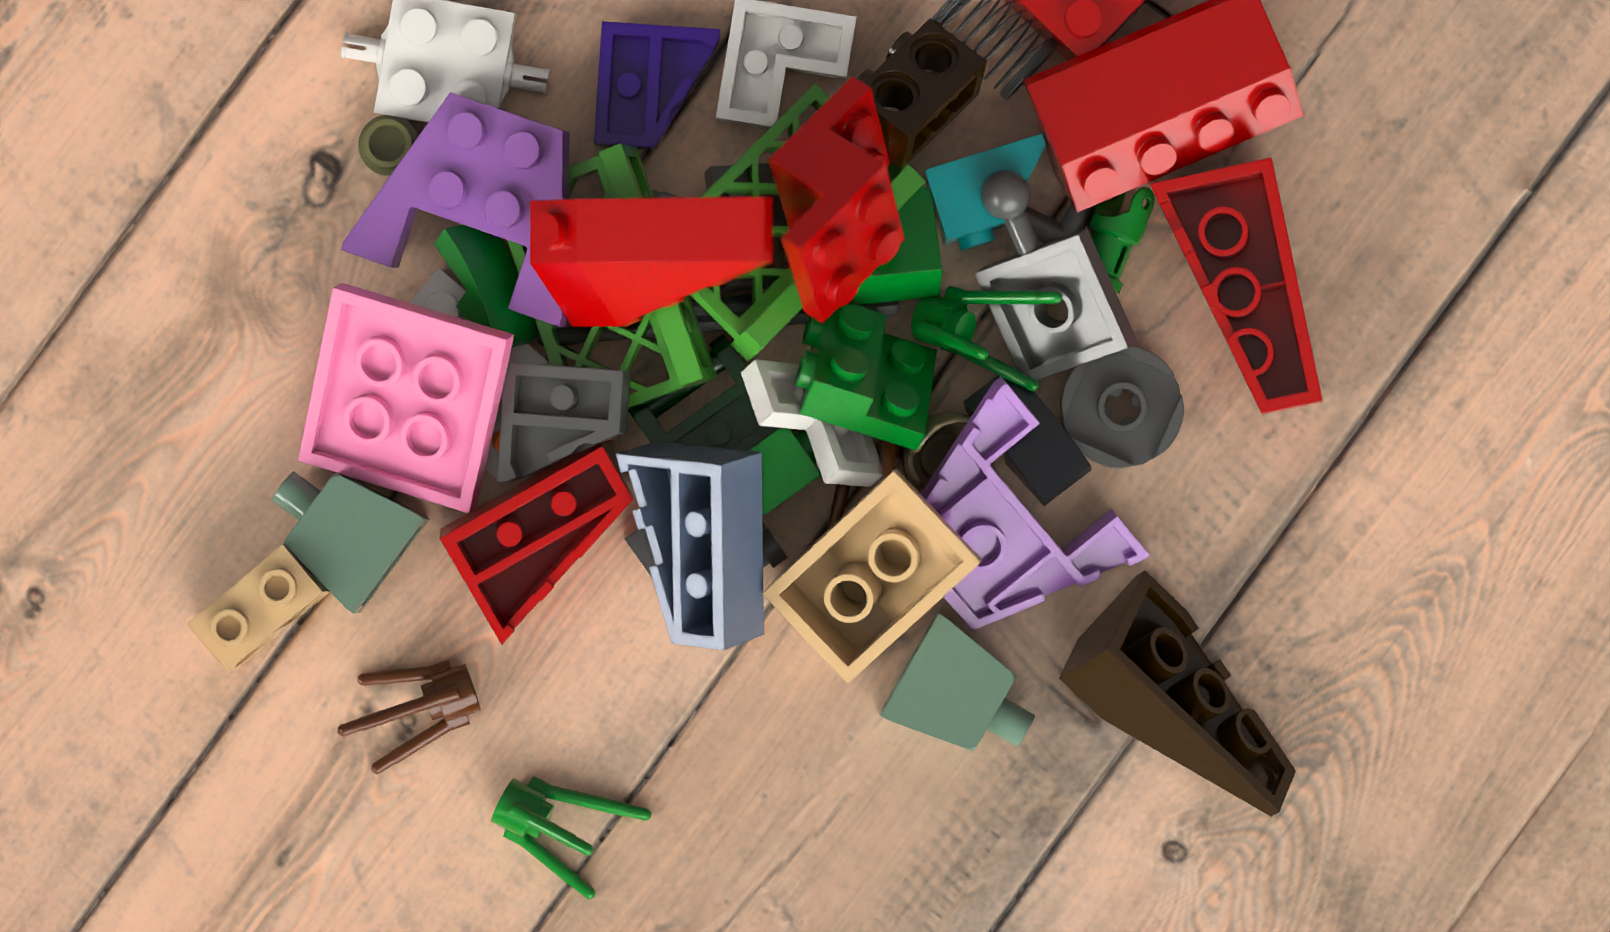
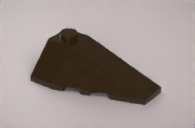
M1146 571L1141 572L1078 638L1059 679L1104 721L1265 814L1273 816L1279 813L1296 773L1295 768L1256 711L1248 708L1242 709L1224 682L1231 674L1220 659L1211 663L1192 635L1199 627L1188 611Z

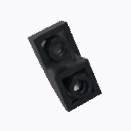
M999 375L964 401L965 411L968 415H973L993 382L1000 377ZM1003 378L1040 423L1003 453L1005 463L1036 499L1045 506L1092 470L1091 465L1063 426L1034 391H1030Z

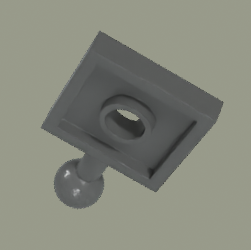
M999 170L992 173L984 181L981 188V202L990 215L1004 220L1018 254L986 265L974 273L981 290L1057 291L1061 293L1062 299L1068 308L1067 320H1056L1048 315L1043 304H988L1017 370L1038 380L1129 348L1137 339L1088 229H1082L1041 245L1030 218L1025 211L1030 200V189L1026 180L1017 172Z

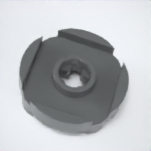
M1130 346L1129 348L1076 366L1069 374L1062 389L1060 411L1063 428L1087 459L1105 467L1120 469L1143 465L1170 447L1182 425L1184 403L1180 394L1179 384L1167 363L1148 350ZM1122 390H1127L1133 394L1131 404L1138 408L1139 411L1135 419L1125 417L1119 425L1110 420L1112 411L1104 406L1105 400L1108 395L1118 397Z

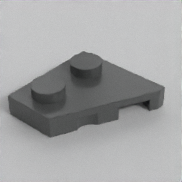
M508 362L502 395L497 481L511 482L627 433L630 370Z

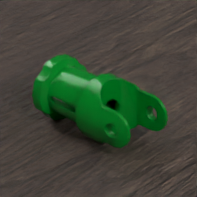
M1139 188L1133 195L1127 212L1120 215L1119 212L1126 192L1097 204L1088 224L1093 230L1091 238L1117 294L1120 293L1123 286L1120 277L1133 246L1140 245L1154 208L1155 196L1150 188ZM1146 198V205L1143 207L1142 202Z

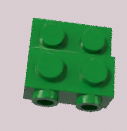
M848 303L838 307L823 323L809 315L803 333L802 344L811 346V350H805L794 383L795 386L803 388L799 414L917 451L926 431L937 350L910 340L885 334L887 315L860 305Z

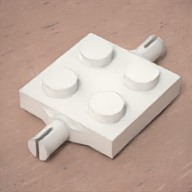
M393 0L389 24L383 32L381 39L345 32L342 43L366 47V50L341 48V58L377 63L379 84L374 113L423 122L430 121L450 92L501 109V105L510 92V88L539 92L546 95L549 84L526 80V76L550 79V68L544 69L515 63L512 41L517 18L516 13L445 0Z

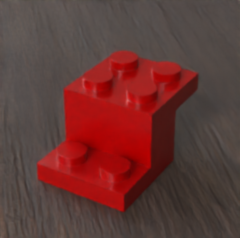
M853 76L768 159L789 230L782 236V240L803 310L821 323L838 307L848 304L856 295L859 286L880 264L889 262L905 240L887 171L890 160L870 86Z

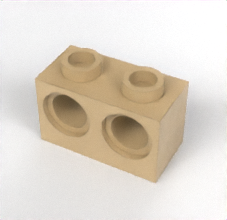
M282 544L188 622L187 625L225 671H233L239 669L329 594L330 591L285 544Z

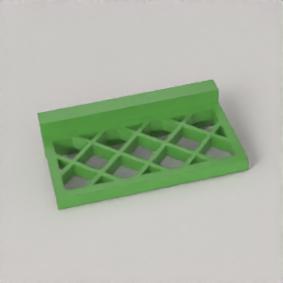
M815 83L701 197H719L722 193L748 194V197H759V194L779 195L775 183H759L758 157L763 152L775 153L786 142L775 140L787 128L789 139L799 129V116L811 105L818 110L830 97ZM890 161L887 171L897 210H899L926 181L909 164L901 170ZM747 169L748 183L734 182ZM772 226V237H782L789 230V227ZM761 266L735 278L751 279L752 305L739 318L720 300V285L709 286V288H703L690 295L735 339L730 345L748 362L803 308L791 267L788 269L762 268ZM762 279L776 280L763 293Z
M620 143L599 151L598 156L569 166V198L577 180L595 172H598L605 191L603 199L654 198L638 149L635 146ZM507 240L517 270L520 273L527 247ZM689 295L684 297L685 301L670 308L661 307L645 314L637 332L626 327H606L633 340L619 370L631 371L642 345L662 354L670 377L669 380L650 387L630 378L629 387L637 390V392L629 394L628 409L684 388L697 386L718 378ZM535 319L551 365L569 366L565 357L567 356L576 361L574 365L576 367L587 366L590 368L611 369L590 358L604 327H592L581 352L578 353L561 344L556 331L558 326ZM651 325L657 342L646 337Z

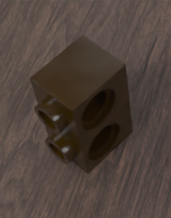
M931 18L913 35L908 31L903 33L891 46L887 53L886 61L874 72L866 69L856 78L871 87L889 160L901 170L979 95L987 64L986 59ZM924 70H933L937 73H929ZM883 107H893L900 111H890Z

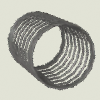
M947 0L932 17V20L944 28L972 0ZM981 0L952 35L955 36L992 0L986 1L983 5L982 3L985 0ZM997 0L982 21L963 41L964 44L1008 5V9L975 47L974 51L977 52L996 32L1017 15V19L984 59L988 60L1021 28L1027 24L1028 26L1005 55L984 77V80L992 75L1035 34L1037 36L1029 47L997 82L993 89H996L1023 62L1042 47L1000 92V96L1007 100L1024 84L1023 79L1032 76L1056 50L1058 44H1055L1051 38H1048L1025 56L1040 37L1042 29L1034 31L1016 46L1032 25V19L1024 22L1007 36L1020 20L1023 10L1017 11L998 26L1013 6V1L1005 3L990 16L1001 1Z

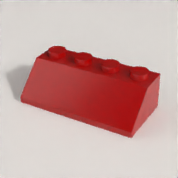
M1208 0L1023 79L1041 134L1043 133L1046 142V150L1054 174L1077 213L1304 116L1291 68L1261 0Z

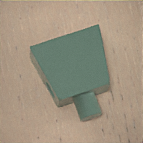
M293 471L284 480L272 498L274 503L299 520L286 537L285 545L340 603L353 614L361 613L429 521L423 514L339 473H334L320 491Z
M936 613L879 713L880 716L891 722L971 751L976 749L986 730L1018 747L1035 718L1034 714L1005 698L1017 676L939 613Z

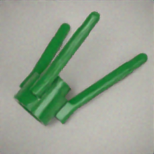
M950 285L946 289L944 297L922 298L918 302L911 320L912 335L918 341L940 347L941 350L960 355L1012 383H1016L1030 391H1035L1038 388V382L1035 379L989 356L986 348L971 341L976 328L975 315L968 311L967 305L1057 304L1061 302L1062 295L1057 291L964 290Z
M535 776L532 777L528 785L513 778L504 790L494 810L491 822L506 829L503 834L504 838L522 846L570 887L572 886L587 899L594 898L595 890L531 837L533 836L538 839L544 833L583 855L589 856L593 853L594 849L591 844L549 821L555 806L546 802V798L643 821L651 818L650 810L612 799L553 786Z

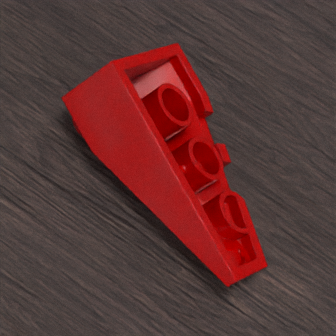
M773 197L530 200V264L572 327H627L642 320L641 316L661 307L670 308L685 301L684 297L703 288L719 286L772 262Z

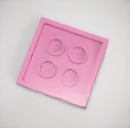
M338 284L332 289L298 461L465 513L472 512L477 508L514 334L348 284Z

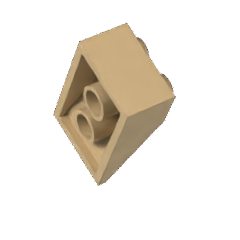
M895 469L786 567L762 595L848 684L979 565L983 559L906 478Z

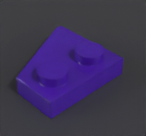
M602 21L594 145L612 147L622 143L635 146L637 149L656 150L720 42V29Z

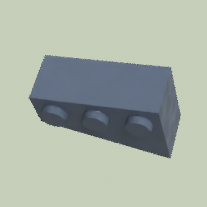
M656 441L617 453L616 457L621 473L629 472L639 509L633 510L638 530L646 529L656 563L655 566L649 567L671 643L727 650L764 635L761 452Z

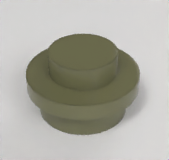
M390 115L378 116L369 121L361 131L358 141L360 156L365 165L373 172L383 176H390L418 138V133L412 124L404 118Z

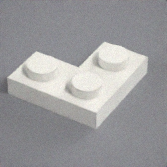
M735 0L716 120L769 129L778 120L786 70L846 80L857 17L759 0Z
M755 359L741 372L758 424L760 426L806 430L824 483L871 487L883 477L882 464L871 436L799 414L803 388L794 385L799 364Z

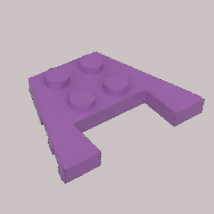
M450 92L345 238L341 250L391 268H399L417 209L526 246L527 252L508 309L558 327H566L567 318L530 264V200L569 199L570 132Z
M1001 376L993 382L921 493L925 500L983 559L979 565L944 596L946 601L972 631L1044 602V596L1075 583L1081 587L1100 579V573L1124 563L1132 566L1150 556L1112 509L1064 548H1060L994 470L991 463L1040 424Z

